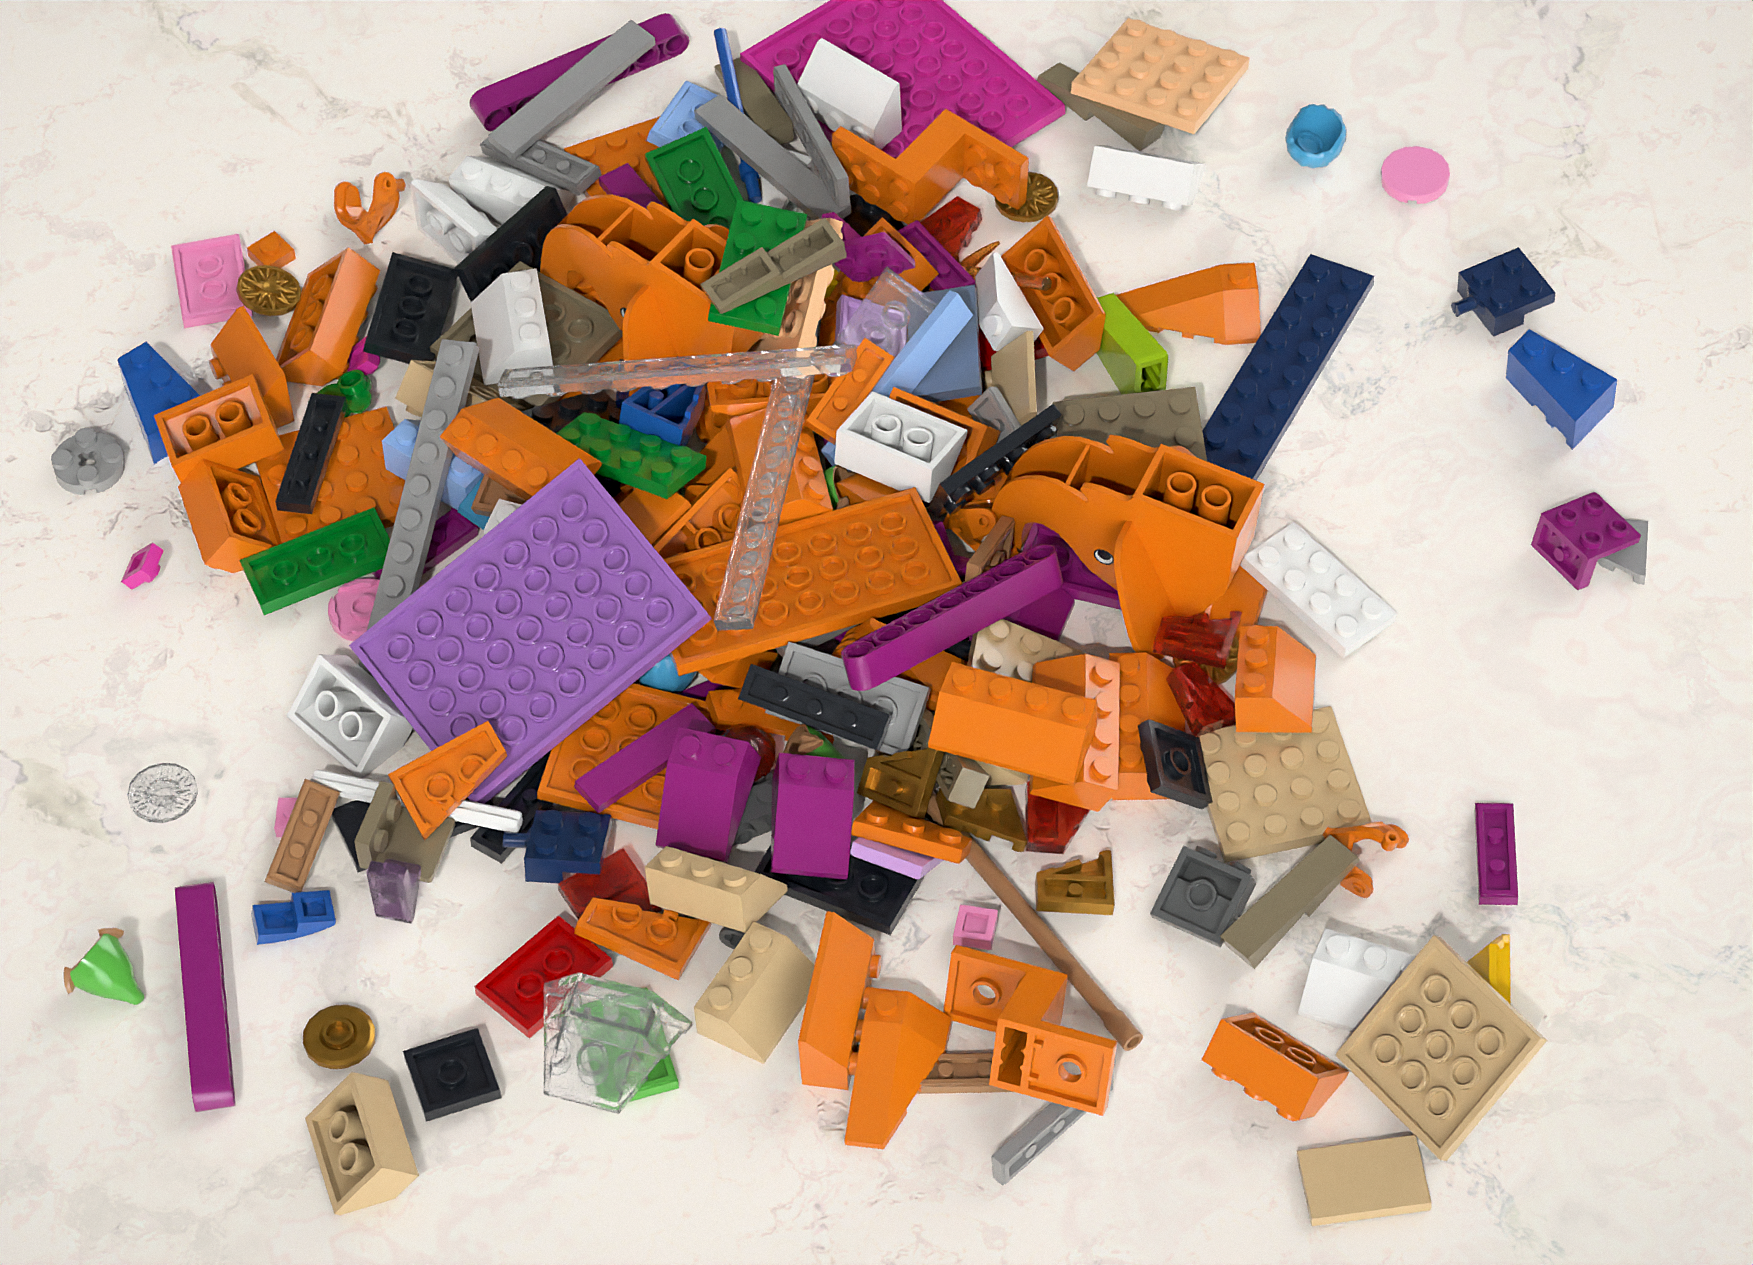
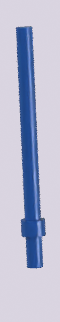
M717 28L713 33L727 100L744 114L727 30L725 28ZM740 158L741 163L738 169L741 181L745 182L748 200L752 203H759L762 200L758 181L760 178L759 173Z

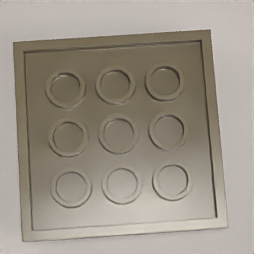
M518 262L508 273L533 268ZM537 271L554 374L487 385L519 405L526 407V410L557 401L623 336L622 331L614 322L607 309ZM472 308L430 346L431 352L435 354L434 358L437 359L442 339L475 342L477 344ZM478 353L472 378L483 383Z
M1195 387L1056 401L1052 403L1062 414L1056 426L1058 429L1056 437H1083L1109 446L1106 443L1108 436L1118 435L1150 447H1159L1160 444L1168 447L1173 445L1182 446L1197 458L1207 461Z

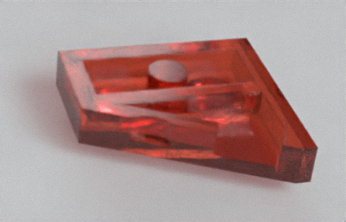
M956 196L920 223L959 263L958 254L962 247H968L972 240V233L978 229L982 221V215L978 207Z
M1195 662L1172 669L1166 678L1167 683L1191 733L1195 737L1236 723L1235 703Z
M1027 781L1025 788L1026 851L1064 854L1091 810L1029 794L1030 781Z
M624 848L604 858L600 875L576 873L558 883L559 893L578 920L593 897L636 904L644 911L656 913L662 911V907L650 904L647 882Z

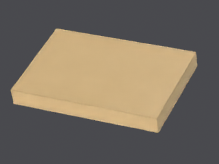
M1416 1135L1297 1151V1162L1311 1226L1431 1210L1432 1202Z

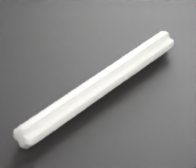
M319 769L314 771L310 780L340 792V797L371 803L379 785V782ZM396 791L397 800H400V801H401V806H402V807H405V805L403 804L401 798L399 797V795H398V793H397V791ZM464 800L448 816L454 818L455 821L514 833L519 832L523 822L520 811Z

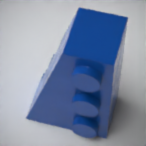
M1529 329L1508 350L1506 379L1531 406L1536 405L1546 416L1545 421L1551 428L1556 427L1566 437V444L1572 450L1614 408L1617 386L1616 378Z
M144 342L117 360L124 388L134 414L137 417L144 440L147 443L152 461L155 464L167 457L168 454L154 415L200 395L147 342Z
M679 359L622 402L619 424L627 425L631 429L648 435L658 436L662 440L678 446H687L704 409L710 373Z

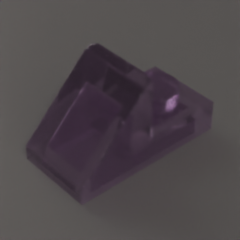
M386 859L384 863L371 861L366 874L376 917L412 924L415 917L421 866L392 859Z

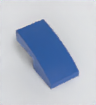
M330 890L292 893L291 901L286 903L252 905L251 917L257 945L304 937L332 927L336 923Z

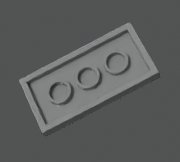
M788 642L778 674L892 715L880 751L890 755L897 752L911 751L931 688L893 677L870 690L855 691L850 688L842 659L792 642ZM765 711V713L800 725L804 724L791 718L785 717L783 715L774 713L772 711ZM816 728L817 730H819V731H821V732H824V733H827V734H830V735L839 737V736H837V735H834V734H831V733H828V732H826V731H823V730H820V729Z

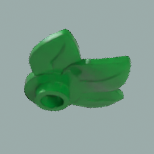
M351 370L344 373L337 383L325 386L317 394L346 397L348 407L345 418L351 413L360 414L369 407L372 401V395L369 392L372 388V382L362 371Z

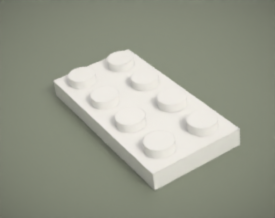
M1295 522L1245 554L1240 566L1342 658H1345L1395 622L1397 613Z

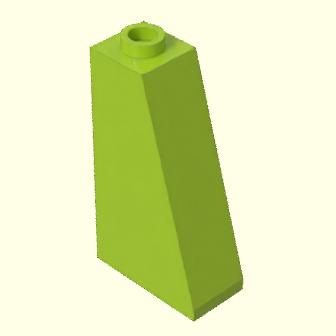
M1114 293L1096 297L1106 314L1100 350L1096 353L1121 395L1166 390L1169 356L1166 350Z

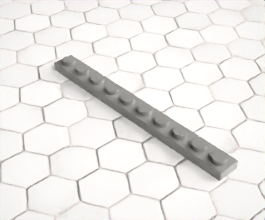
M445 339L441 341L367 630L419 589L453 452L443 442L440 435L460 410L465 408L480 349L475 342ZM359 659L358 665L372 676V674L368 671V669Z

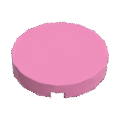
M1420 146L1404 147L1393 151L1385 158L1381 167L1382 187L1388 195L1405 203H1408V200H1417V204H1423L1438 199L1446 191L1450 179L1449 165L1443 156L1432 149Z
M374 578L353 580L342 585L334 598L331 597L328 603L329 621L334 631L342 638L354 642L367 631L380 580Z

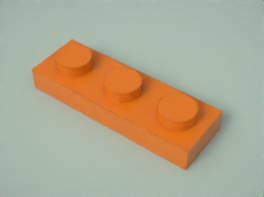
M864 337L806 420L805 426L835 445L837 430L870 395L893 362L894 356Z

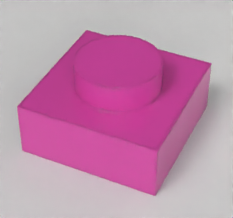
M366 337L352 347L348 358L350 365L347 372L360 370L364 375L373 374L377 370L381 360L380 357L363 352Z
M152 542L134 553L121 582L133 590L145 582L150 583L160 571L161 566L158 563L164 550Z

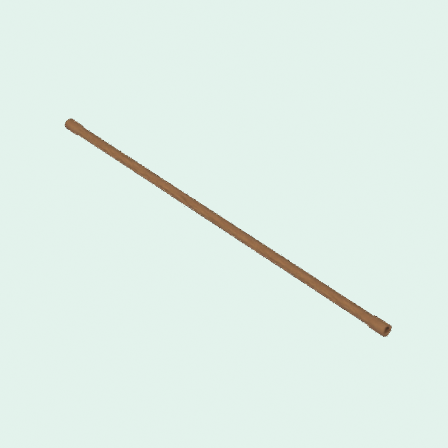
M679 489V490L677 491V493H678L679 495H681L682 497H684V496L681 494V490ZM875 750V752H876L879 756H880V755H887V756L890 755V754H887V753H884V752ZM932 791L926 812L937 825L949 828L943 825L936 802L937 795ZM961 832L963 836L972 839L970 853L966 860L1062 973L1068 974V981L1100 1017L1105 1028L1118 1041L1125 1051H1130L1137 1047L1143 1039L1141 1032L1124 1012L1113 1004L969 832Z

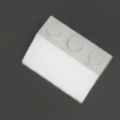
M821 38L817 42L799 79L798 88L817 120L826 124L832 131H836L842 126L881 150L902 131L900 84Z
M1109 145L1094 146L1087 186L1096 188V195L1115 198L1116 192L1129 194L1128 201L1149 204V199L1163 201V208L1182 211L1183 205H1193L1206 164Z
M466 156L449 177L451 190L456 194H462L467 199L469 205L477 212H483L490 221L503 225L546 186L556 188L564 208L575 196L570 191L489 157Z
M414 179L410 182L418 230L458 264L497 230L483 212H477L469 205L467 199L462 194H456L447 185Z
M537 268L501 274L471 302L477 346L480 348L479 358L484 385L553 375L551 349Z
M872 391L837 430L834 464L899 491L915 487L921 500L930 503L939 484L950 477L966 439L967 430Z
M319 654L286 715L358 778H364L403 748L413 729L379 683L347 655Z
M1325 928L1312 958L1298 1015L1354 1032L1416 956Z

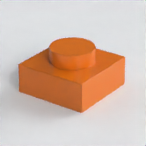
M275 231L247 247L248 257L257 266L269 265L282 268L296 259L294 249Z

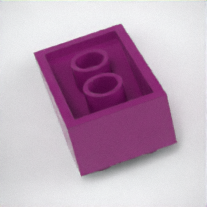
M679 727L667 762L655 844L658 848L664 849L668 846L694 855L710 858L711 860L727 863L761 760L760 755L749 742Z
M789 753L778 754L772 777V873L847 880L854 801V760Z

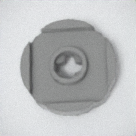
M92 428L79 429L74 436L62 442L51 455L58 484L73 494L85 495L84 490L96 489L97 493L103 492L115 485L122 477L124 471V457L120 444L113 437L95 432ZM87 460H94V461H95V464H94V465L86 464V465L82 466V463H83L84 461H87Z

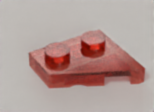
M1230 611L1229 618L1209 620L1208 613L1195 614L1190 617H1162L1154 640L1153 653L1225 669L1240 626L1242 612Z

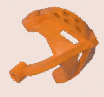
M389 172L377 174L374 179L373 199L368 212L362 207L359 190L356 186L346 181L338 183L334 189V209L338 220L346 228L353 231L363 244L373 243L375 234L396 213L400 200L399 192L405 190V181L402 178L395 179Z
M995 499L967 502L955 514H947L943 521L944 528L951 529L976 552L982 543L980 541L989 534L998 522L996 514L992 511ZM1016 547L1011 548L1010 558L1019 554Z
M1381 821L1345 828L1327 827L1322 834L1325 839L1329 835L1333 836L1351 852L1354 843L1365 839L1381 843V847L1385 851H1393L1395 848L1401 849L1409 843V837L1404 830L1393 824L1386 825ZM1356 866L1340 882L1342 887L1363 898L1371 896L1374 890L1371 877Z

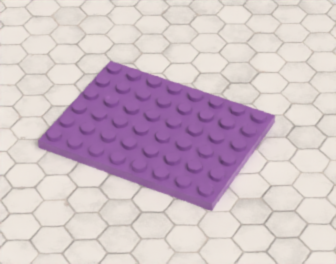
M579 458L349 646L431 751L489 721L503 745L507 757L468 796V799L472 802L485 804L712 618Z

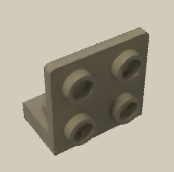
M380 781L354 841L359 867L431 883L455 828L454 818L447 817L424 841L406 807H402L401 801L397 800L395 784Z

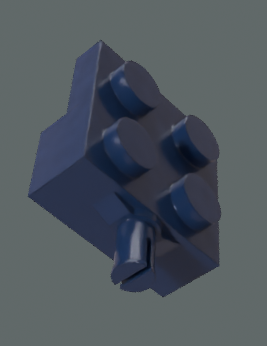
M1518 247L1458 273L1457 292L1463 299L1453 302L1451 308L1456 317L1473 311L1494 337L1523 325L1525 314L1554 303L1556 293Z
M536 810L533 825L527 833L504 832L503 847L525 848V882L563 884L566 873L600 875L611 833L612 817L609 814H596L593 812L577 813L557 810Z

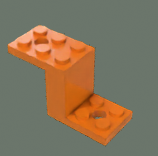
M947 109L896 159L842 126L832 134V148L849 177V189L863 197L869 204H875L890 213L894 219L903 221L908 225L916 220L920 222L962 178H965L971 185L980 187L995 196L1001 203L1008 204L1016 210H1019L1026 203L1029 158Z
M956 945L951 952L943 1012L952 1017V1021L996 1033L989 1085L1103 1116L1108 1107L1118 1041L1061 1026L1068 974ZM986 985L994 991L995 997H984L978 990V986ZM1063 1062L1076 1064L1080 1068L1081 1074H1070L1065 1070Z

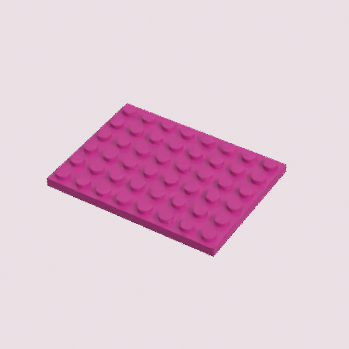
M829 0L740 53V60L756 70L767 87L774 93V67L786 64L794 81L798 84L808 60L821 38L897 81L900 84L902 131L881 149L895 159L945 109L1010 147H1013L1065 115L1064 103L942 0ZM817 120L826 138L832 144V134L835 131H832L826 124Z

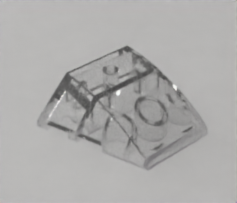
M576 973L544 983V1095L619 1114L648 1080V1074L661 1059H665L668 1056L672 1045L682 1033L686 1034L693 1023L653 991L583 973Z

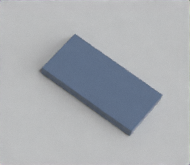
M975 285L906 296L907 343L949 290L960 295L973 315L911 394L930 402L982 395L978 304Z

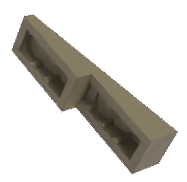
M740 58L733 59L744 114L780 145L793 141L792 120L757 71L743 63ZM720 64L714 65L715 73L725 89Z
M1059 62L1038 75L1036 81L1082 119L1087 121L1091 117L1096 116L1138 151L1143 150L1161 138L1165 127L1164 124L1071 94L1072 81L1079 75V72Z
M824 217L768 252H765L763 247L759 248L701 283V288L718 312L723 314L846 258L845 245Z
M926 707L911 751L923 750L928 747L934 716ZM944 752L936 781L948 801L975 809L989 779V774L973 759Z
M1329 835L1220 935L1221 939L1231 951L1255 969L1304 914L1308 917L1311 916L1360 861L1359 857L1333 836Z

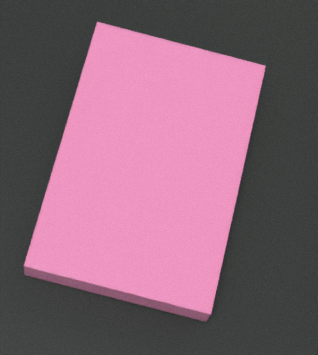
M239 234L171 246L184 328L228 321L235 310L241 306L246 308L250 317L253 316L252 310L248 309L239 300L236 292L238 278L245 271Z

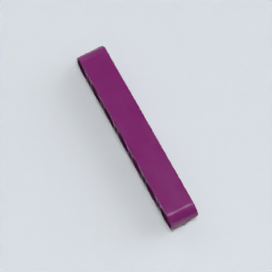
M660 14L638 23L640 27L655 37V45L607 85L674 58L687 49L689 37L671 14ZM611 35L479 89L470 98V108L486 130L494 131Z
M1049 544L1033 546L846 646L841 651V656L850 688L855 691L875 688L1061 587L1063 577L1055 547Z
M214 882L175 887L190 1082L195 1112L233 1107L235 1106V1091Z

